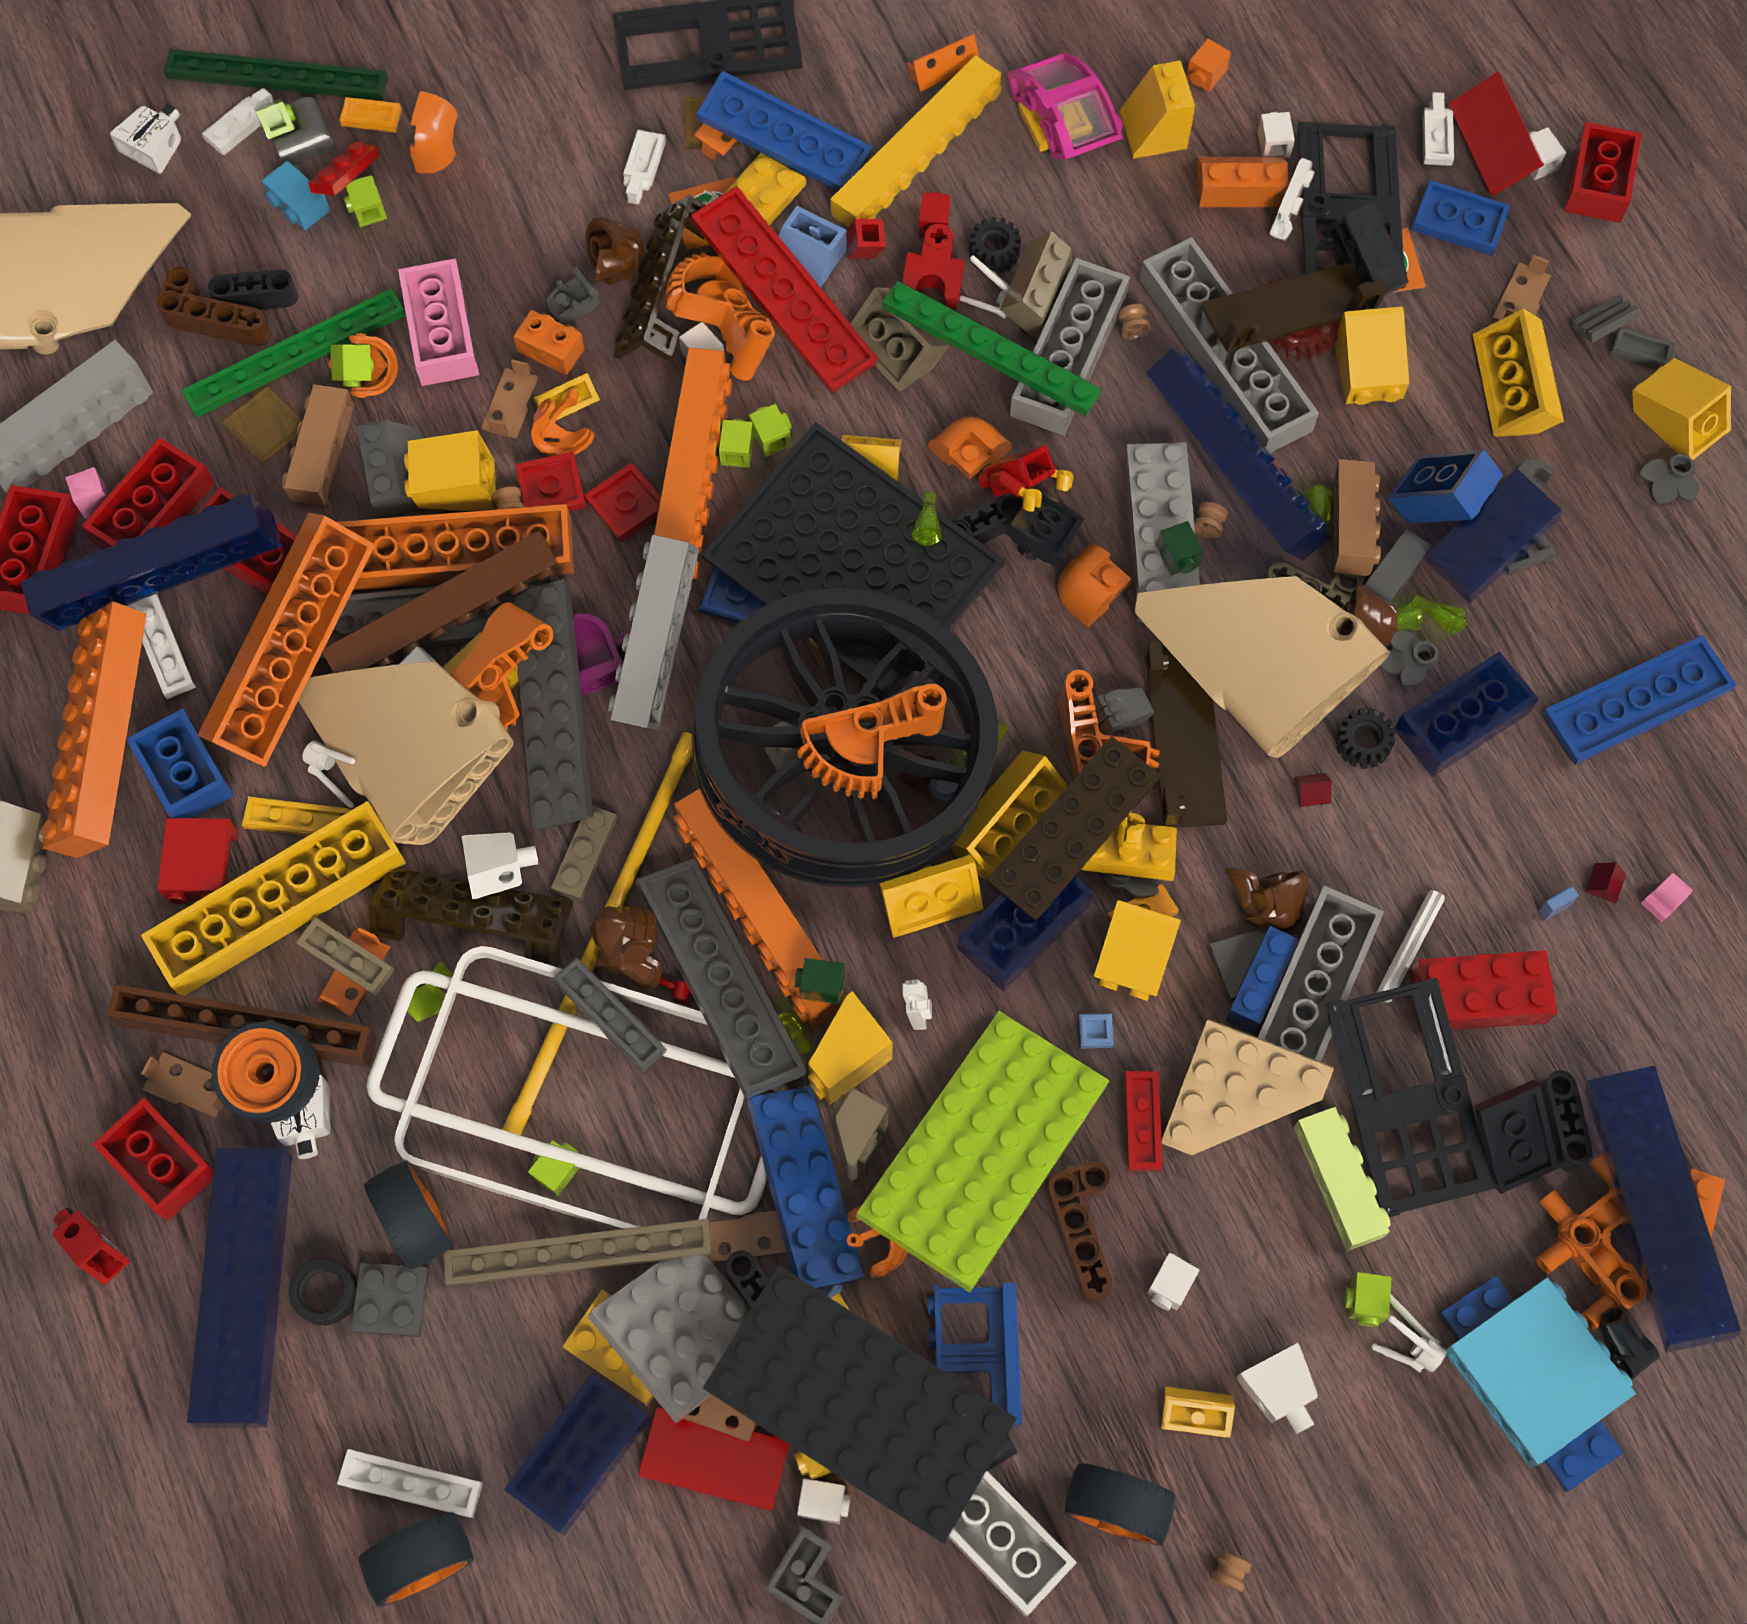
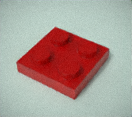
M573 451L515 464L524 507L567 504L569 512L586 508Z
M630 463L584 495L586 503L620 542L658 517L661 501L660 494L633 463Z

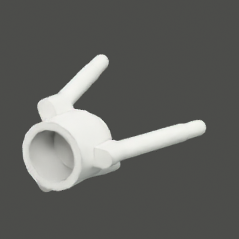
M971 256L970 260L1002 289L996 301L1000 306L996 307L965 296H960L959 300L996 313L1005 319L1007 315L1000 308L1010 286L975 256Z
M317 740L311 741L303 752V761L310 765L308 772L317 776L350 809L354 808V803L321 771L331 769L335 764L334 758L350 764H354L355 759L330 750L326 745Z
M1390 1295V1303L1421 1335L1419 1337L1394 1316L1390 1315L1388 1317L1389 1322L1415 1343L1410 1351L1415 1357L1410 1358L1378 1344H1373L1372 1349L1410 1365L1418 1372H1421L1423 1368L1431 1373L1434 1372L1446 1356L1447 1350L1440 1346V1341L1430 1335L1404 1306Z

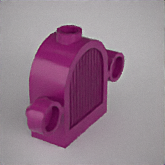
M573 612L582 697L618 684L615 681L616 671L619 664H623L619 653L625 656L626 652L622 651L623 640L626 633L630 634L631 630L624 631L618 638L613 639L609 628L601 619L590 614Z

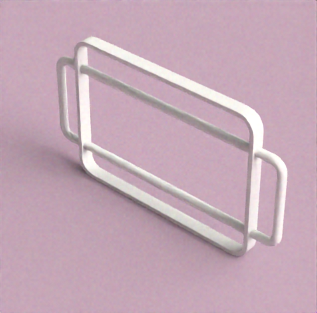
M480 946L472 948L463 954L456 966L453 977L432 971H419L413 973L404 982L369 1073L366 1088L369 1097L374 1103L402 1113L394 1141L398 1154L404 1161L407 1160L412 1167L612 1229L619 1230L639 1227L415 1158L405 1151L403 1145L404 1136L411 1117L414 1116L540 1156L574 1163L579 1168L703 1205L699 1219H706L710 1208L732 1215H744L750 1213L758 1206L767 1181L762 1156H760L747 1199L742 1202H735L714 1195L745 1098L741 1089L737 1096L707 1193L417 1104L457 993L606 1039L608 1038L591 1020L462 981L468 965L480 958L494 959L552 978L563 970L492 947ZM601 981L617 998L707 1025L701 1011ZM423 983L430 984L448 991L407 1100L383 1093L380 1088V1082L416 987ZM660 1042L667 1049V1052L663 1055L665 1057L735 1078L725 1061ZM782 1084L772 1090L780 1092L789 1090L786 1084Z

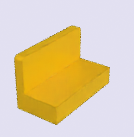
M842 435L841 441L897 481L901 439Z

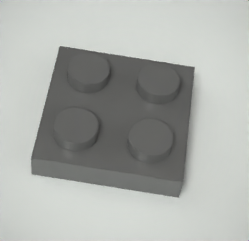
M360 1263L351 1332L421 1337L429 1268L416 1267L410 1269L408 1266Z

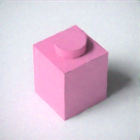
M95 467L65 477L73 502L85 519L89 518L109 495L106 484Z

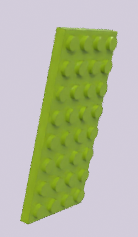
M998 1011L860 1207L856 1218L971 1293L1104 1092L1110 1080Z

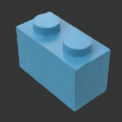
M287 160L262 180L266 191L264 197L273 208L278 206L292 225L296 223L306 231L331 210L325 195L311 193L308 184L310 180Z

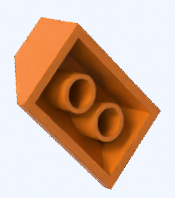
M1281 156L1197 157L1196 159L1199 207L1281 206L1289 187L1288 165Z

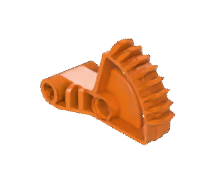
M702 252L699 256L693 254L691 258L686 257L683 262H679L678 266L670 274L665 290L666 295L664 299L667 302L665 307L677 317L719 327L722 332V338L726 341V350L728 353H732L734 357L730 364V372L740 380H751L775 336L770 320L753 309L740 281L719 256H708ZM713 279V281L702 284L696 294L688 293L685 290L684 284L690 281Z
M510 602L503 603L488 618L477 646L453 671L451 676L478 699L497 702L500 712L499 720L506 730L508 725L516 726V719L520 714L507 682V676L512 670L518 668L517 664L521 660L529 659L527 653L532 648L539 651L547 648L552 642L553 630L551 626Z
M1074 670L1069 673L1057 697L1059 717L1068 745L1074 779L1111 737L1099 731L1092 695L1093 679L1084 670ZM1113 736L1131 752L1141 754L1142 760L1154 770L1158 768L1159 763L1153 759L1159 756L1160 751L1151 748L1150 742ZM1079 747H1089L1093 752V756H1082L1079 752Z
M926 684L908 689L881 702L806 719L803 721L800 729L803 746L797 750V756L799 759L806 758L803 766L805 769L813 768L812 776L814 779L823 775L822 784L824 787L833 782V791L835 793L841 787L846 788L845 795L847 797L852 794V790L858 791L860 799L864 797L865 792H871V797L875 799L877 798V792L881 790L884 742L900 737H910V735L917 733L924 736L937 734L941 730L947 700L946 693L939 685ZM862 722H871L875 727L865 729L860 724ZM826 732L831 746L843 758L858 764H877V776L852 775L830 765L816 751L809 735Z

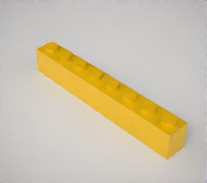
M975 55L831 198V216L846 227H849L855 219H875V216L883 208L886 209L890 206L894 197L901 190L903 191L908 188L912 179L919 172L925 171L930 161L937 154H941L955 136H959L964 131L966 124L972 118L976 119L981 114L984 106L990 100L994 101L999 96L1002 89L1001 72Z

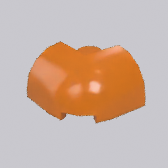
M422 91L419 93L410 124L415 126V144L410 145V153L416 173H435L451 164L456 155L452 140L458 114L447 100L435 94Z
M962 417L950 423L932 438L928 444V448L946 465L950 466L953 464L969 480L986 465L990 466L1000 460L1012 448L1011 442L990 423L979 417Z
M1095 544L1088 545L1067 564L1060 574L1057 584L1060 602L1087 628L1109 609L1110 603L1131 584L1132 580L1110 560L1111 554Z

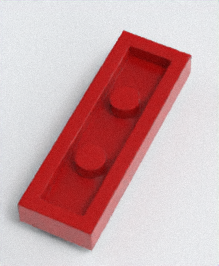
M363 142L350 144L348 149L335 157L333 162L320 170L318 175L308 182L311 193L337 195L379 157L377 146L365 145Z
M1126 1071L1124 1076L1128 1172H1161L1162 1144L1159 1071Z

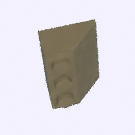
M1052 231L1029 240L1000 308L1004 314L1037 341L1072 267V248Z
M874 288L850 324L879 358L875 364L876 368L898 391H902L932 370L949 348V345L882 309V301L892 288Z
M0 801V911L32 913L33 904L39 898L38 882L40 873H43L46 867V849L42 848L44 842L42 828L47 820L40 813L4 801Z
M852 1088L848 1096L843 1094L839 1098L833 1112L836 1113L834 1120L836 1121L837 1140L849 1185L855 1188L888 1132V1108Z

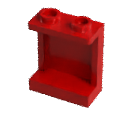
M166 818L157 890L169 903L186 904L187 901H199L226 885L230 843L237 840L238 831L230 819Z

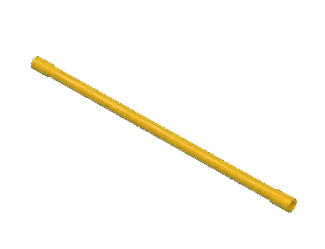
M683 732L672 754L670 765L605 907H623L684 769L692 758V734ZM591 936L580 961L593 973L599 956L597 946ZM565 995L558 1010L574 1015L577 1006ZM552 1022L520 1095L513 1104L502 1130L518 1135L522 1134L531 1114L534 1101L567 1031V1026Z

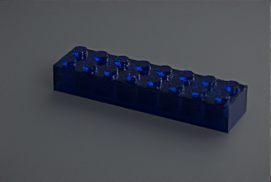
M1172 349L1151 367L1146 374L1282 548L1292 556L1304 561L1331 538L1326 531L1329 527L1328 524L1318 513L1315 514L1308 508L1311 504L1310 501L1300 490L1297 492L1290 485L1293 480L1282 468L1279 469L1272 463L1275 457L1265 446L1262 447L1255 440L1258 436L1248 424L1244 425L1238 419L1240 413L1230 402L1227 403L1221 397L1223 392L1212 380L1209 381L1203 375L1206 371L1195 358L1192 359L1186 352L1181 355Z
M250 494L234 496L230 499V502L225 504L208 506L201 513L191 517H179L172 524L162 528L154 527L148 529L144 535L136 538L119 540L115 546L110 548L93 550L88 553V556L81 559L64 561L55 569L35 572L31 575V578L21 581L29 615L60 631L79 624L84 617L111 602L124 606L271 551L283 546L274 514Z
M1656 1066L1588 1080L1585 1094L1665 1353L1736 1339L1741 1329Z
M216 1148L187 1423L196 1427L267 1428L292 1156L283 1148Z

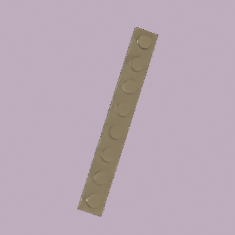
M699 1219L449 1250L444 1252L445 1285L451 1287L712 1255L711 1220Z

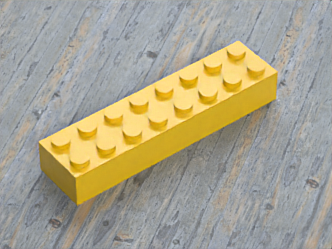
M366 801L146 931L141 936L170 987L178 995L186 996L383 878L388 872L403 866L406 862L373 808Z

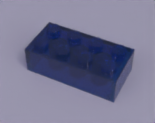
M1516 469L1488 496L1477 516L1472 520L1460 521L1427 553V563L1471 604L1509 566L1560 520L1562 509L1521 471Z
M1499 651L1403 713L1395 726V731L1429 774L1434 777L1528 715L1539 698Z
M1075 876L1038 920L1031 918L1009 898L1001 894L958 936L957 949L1004 992L1091 905L1094 892Z
M592 1373L504 1490L557 1532L565 1536L651 1419Z

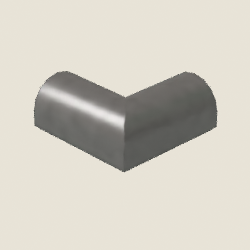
M312 97L300 98L292 104L291 109L299 130L273 139L283 164L288 160L294 165L337 149L319 104Z
M802 1526L766 1585L765 1590L814 1623L828 1624L843 1597L815 1579L814 1576L831 1550L832 1545Z

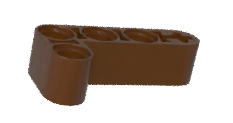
M178 266L168 272L157 297L156 305L169 327L252 346H262L269 342L272 333L264 314L260 310L201 297L199 287L191 271L186 267Z
M1097 1161L1057 1172L1050 1178L1046 1191L1079 1292L1084 1300L1092 1304L1104 1301L1112 1287V1279L1085 1203L1087 1200L1101 1196L1106 1191L1110 1181V1171L1107 1166ZM1089 1173H1097L1101 1176L1103 1184L1097 1187L1091 1186L1087 1183L1085 1176ZM1061 1182L1066 1183L1071 1188V1194L1065 1197L1059 1196L1055 1193L1053 1186ZM1069 1214L1079 1216L1082 1220V1226L1076 1229L1070 1228L1065 1223V1216ZM1079 1246L1089 1247L1093 1252V1258L1089 1261L1080 1260L1076 1255V1248ZM1095 1266H1098L1093 1272L1095 1282L1103 1283L1100 1293H1097L1094 1288H1088L1091 1282L1089 1270Z

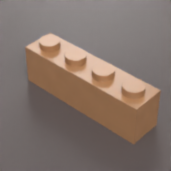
M313 385L311 395L306 397V412L303 421H300L298 424L297 443L290 451V467L288 472L284 473L282 479V487L291 502L326 507L354 408V402L348 389Z
M1338 460L1333 478V573L1370 576L1373 565L1379 564L1381 547L1376 546V540L1380 536V522H1376V516H1378L1380 510V498H1375V493H1378L1380 475H1375V462Z

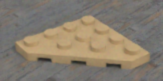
M1207 1019L1161 1143L1184 1153L1194 1155L1323 1099L1334 1067Z

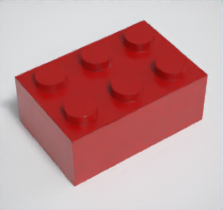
M1585 122L1575 146L1564 212L1621 223L1631 202L1642 133Z
M142 1098L92 1144L147 1205L166 1221L172 1219L219 1175L169 1120L145 1098Z

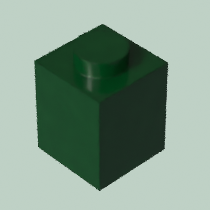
M1189 521L1160 530L1157 547L1170 574L1174 575L1180 572L1187 574L1195 570L1200 565L1203 550Z
M805 958L803 968H797L795 976V987L800 988L801 999L840 1004L845 964Z

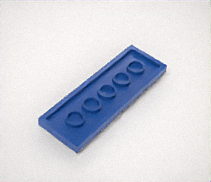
M724 71L719 75L696 115V120L836 191H839L864 166L872 151L871 145Z
M1701 635L1546 708L1542 715L1574 765H1577L1734 690L1737 684L1704 635Z
M808 1086L749 1098L747 1103L792 1273L817 1290L860 1281L864 1278L856 1247H851L847 1243V1237L852 1232L813 1090Z
M1494 1276L1439 1315L1458 1341L1514 1300L1499 1279ZM1600 1420L1543 1462L1563 1490L1568 1492L1624 1452Z

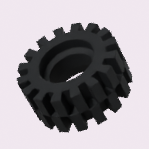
M991 217V222L989 223L985 218L981 220V225L976 223L974 230L970 232L969 257L975 256L991 271L998 269V273H1003L1004 266L1009 270L1012 268V263L1016 264L1018 261L1021 235H1019L1018 228L1014 229V223L1010 221L1007 225L1005 224V218H1001L1000 222H996V217ZM989 240H999L1006 246L1002 250L993 251L984 247V243Z
M1359 708L1357 713L1352 711L1348 717L1345 716L1335 739V744H1339L1337 747L1338 754L1344 753L1342 759L1345 762L1350 758L1353 760L1351 766L1356 767L1357 763H1361V769H1367L1369 764L1374 768L1377 767L1379 762L1382 764L1386 760L1395 744L1396 737L1394 735L1396 731L1395 727L1390 728L1392 725L1390 718L1386 721L1383 720L1384 713L1380 712L1376 716L1374 715L1375 709L1370 708L1368 713H1365V708ZM1359 729H1367L1376 735L1377 744L1371 748L1362 747L1356 743L1354 733Z

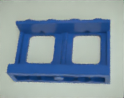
M1002 1283V1287L973 1288L971 1293L964 1288H939V1285H934V1294H927L928 1315H934L935 1329H928L929 1350H935L936 1363L934 1365L946 1373L987 1372L991 1377L992 1402L1017 1418L1012 1427H1020L1022 1424L1016 1283ZM956 1303L986 1304L989 1316V1340L986 1343L946 1344L942 1340V1306Z

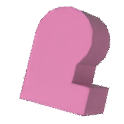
M1671 873L1641 904L1663 922L1691 894L1693 889L1675 873Z

